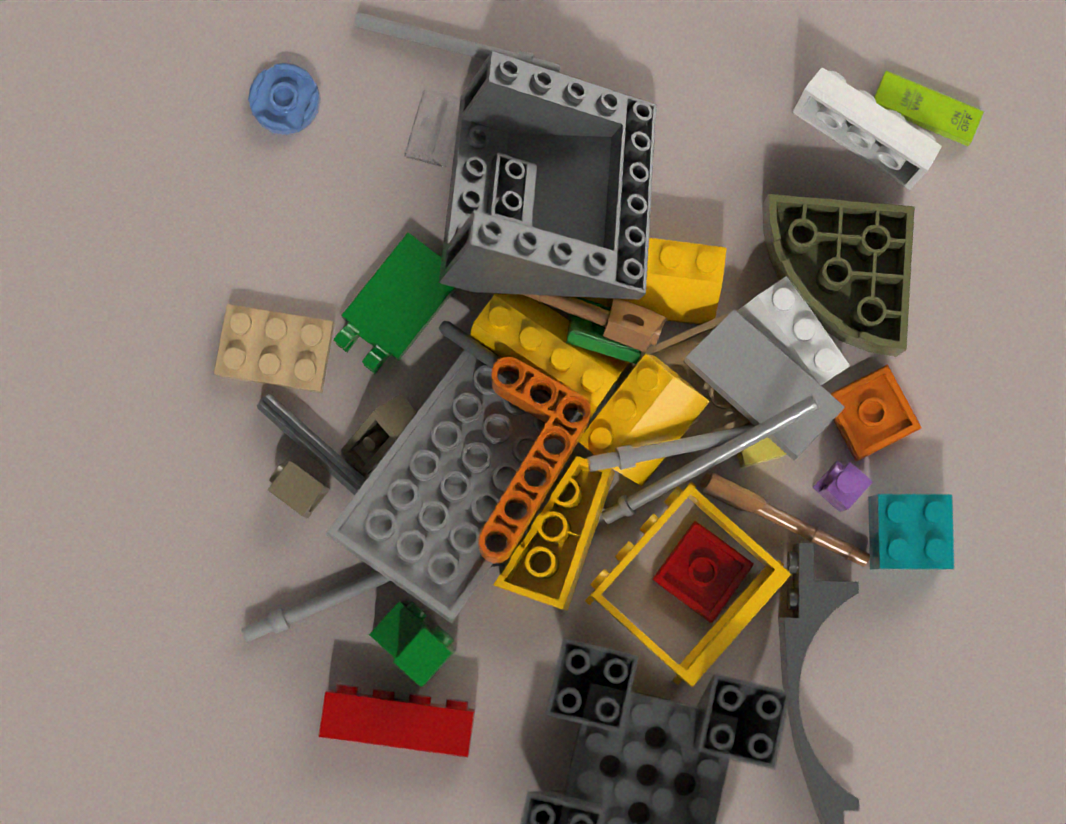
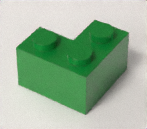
M399 601L369 635L395 658L393 662L420 687H423L454 654L456 650L451 644L455 640L440 626L432 629L424 621L428 615L413 601H410L408 605L403 601Z

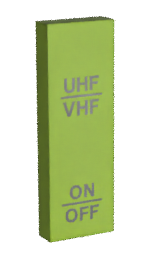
M885 71L874 95L876 103L886 110H894L900 113L906 121L965 146L971 144L984 113L980 109L889 71Z

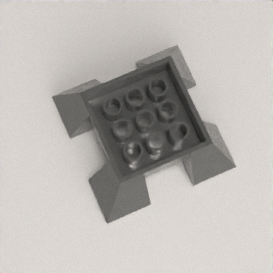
M563 638L546 715L578 722V732L565 789L528 792L521 824H716L729 759L775 769L791 692L713 674L697 706L631 691L639 658L638 655ZM659 726L664 731L662 742L655 746L646 744V731L650 727ZM607 755H614L620 760L619 768L611 774H606L599 769L601 759ZM643 764H652L656 768L655 777L649 782H640L636 778V772ZM680 773H689L692 776V784L685 791L675 790L673 786L675 777ZM638 801L646 803L648 811L643 818L632 819L628 816V809L631 804Z

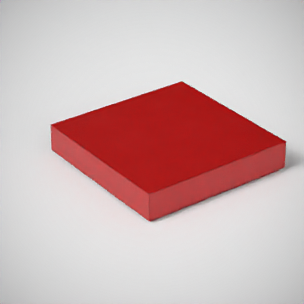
M695 520L651 580L709 623H712L754 566V563Z

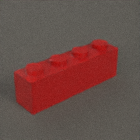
M336 684L335 690L325 691L318 737L468 757L470 754L476 709L468 708V701L446 699V705L431 703V696L410 694L409 700L394 698V691L373 689L372 695L357 693L358 686Z

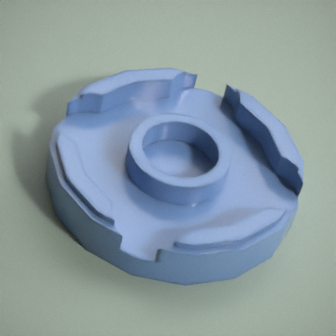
M281 63L274 65V67L269 68L267 71L265 69L256 76L250 86L248 100L252 114L262 127L272 133L288 135L300 132L309 126L318 114L320 105L318 87L310 74L297 65Z

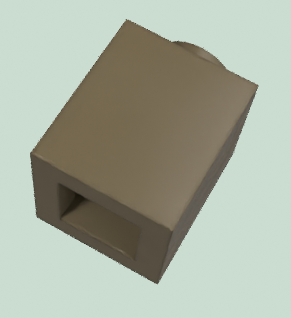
M289 461L286 466L282 463L276 468L269 479L272 484L268 488L269 492L305 518H309L330 490L292 461Z

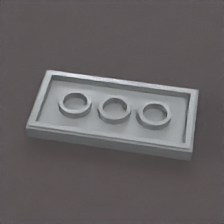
M733 310L684 360L692 370L755 426L805 398L814 395L820 405L819 409L768 436L794 461L845 408L736 310Z

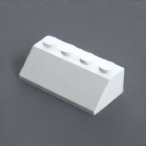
M823 67L808 83L792 112L908 190H911L929 170L942 147L935 142V138L929 132L915 129L906 123L905 118L900 113L894 110H886L876 103L875 98L871 94L863 90L857 91L846 83L842 75L832 70L827 71Z

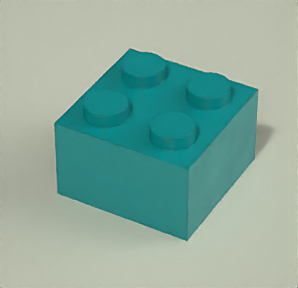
M876 494L868 497L870 570L955 569L952 494Z

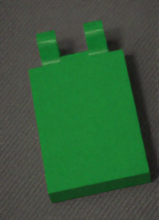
M408 232L341 315L348 324L333 339L336 342L335 344L345 352H348L359 337L364 339L374 348L365 356L362 363L374 374L380 370L390 355L400 361L457 289L456 287L439 283L442 257Z

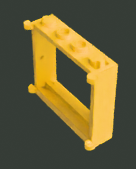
M692 481L683 490L678 486L664 500L668 508L659 518L653 513L639 528L644 535L635 545L628 541L614 556L619 563L610 573L604 568L589 584L595 590L585 599L589 606L594 601L601 605L675 672L676 676L672 680L674 683L679 685L684 681L691 687L696 684L791 575L783 567L785 565L780 560L776 561L695 489L696 485ZM689 498L765 567L680 664H677L601 594L682 503Z

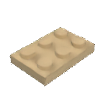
M227 304L214 375L322 393L335 323L330 320Z

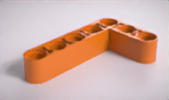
M503 357L493 365L491 370L493 390L503 399L542 420L546 425L480 533L479 551L484 559L492 563H501L512 554L587 428L591 415V407L583 396L513 357ZM504 371H512L518 376V380L511 385H506L499 381L498 376ZM537 389H543L550 394L551 399L546 403L539 404L532 400L530 394ZM568 408H576L581 411L583 418L578 422H570L564 418L563 412ZM550 439H557L563 443L564 450L559 454H550L545 450L544 443ZM530 471H539L544 475L546 481L541 486L533 487L526 483L524 477ZM515 502L522 504L526 509L524 517L516 520L509 518L505 513V508ZM492 535H500L505 538L507 546L503 551L494 553L486 548V540Z

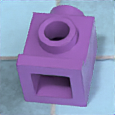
M837 460L812 488L841 512L848 510L873 482L851 462L842 465Z

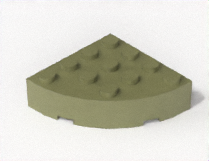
M769 194L762 205L763 233L769 259L779 281L787 276L826 332L840 341L867 352L897 357L906 351L915 206Z

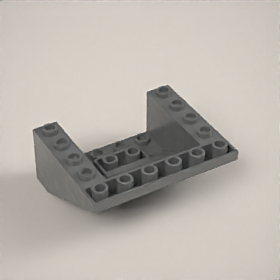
M491 51L460 97L439 283L479 293L640 299L645 295L656 104Z

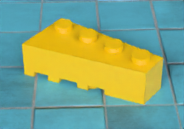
M576 456L550 496V500L542 512L538 514L528 534L520 546L518 545L511 556V560L493 585L568 611L615 475L613 468L590 472L587 459Z

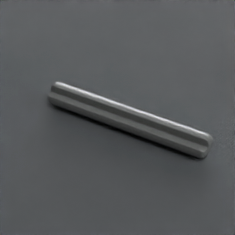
M267 394L259 401L257 408L351 493L355 495L367 479L274 396Z

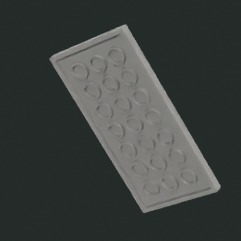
M466 350L461 353L327 531L329 538L451 623L493 564L484 559L479 551L480 533L546 425L542 420L496 394L492 387V369ZM498 376L499 381L503 384H512L503 376ZM614 384V386L607 394L601 405L598 407L592 418L589 420L587 428L599 414L603 406L606 404L610 396L617 388L618 384ZM577 412L571 422L580 421L583 415ZM550 439L544 443V448L550 454H559L564 450V445L557 439ZM530 471L524 477L526 483L533 487L541 486L546 481L544 475L539 471ZM515 502L505 508V513L509 518L516 520L524 517L526 509L522 504ZM492 535L485 542L486 548L494 553L501 552L507 545L505 538L500 535Z

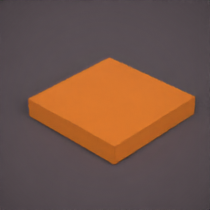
M888 364L830 393L845 407L834 419V422L855 462L922 428Z

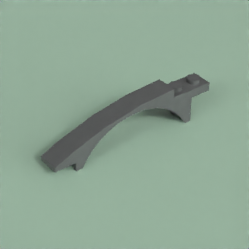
M814 543L793 544V551H788L787 571L793 573V588H788L787 609L793 610V618L778 617L783 690L791 692L787 711L794 748L817 817L821 824H844V811H859V799L840 786L824 769L814 754L802 724L799 705V683L802 665L815 634L832 612L859 593V582L814 581Z

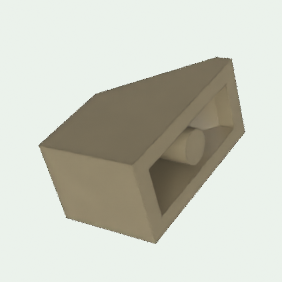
M399 394L375 409L343 446L341 451L365 477L376 468L416 415V410Z

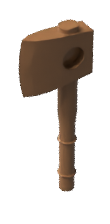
M522 294L538 300L539 303H546L569 314L604 326L603 337L645 352L650 345L656 346L661 329L668 319L647 308L616 298L613 299L611 309L608 311L570 296Z
M714 472L711 475L706 473L700 482V487L704 488L703 493L740 511L752 512L808 539L809 542H814L844 557L845 560L848 559L862 567H865L869 561L870 554L855 547L854 544H849L818 529V526L814 527L766 503L762 496Z

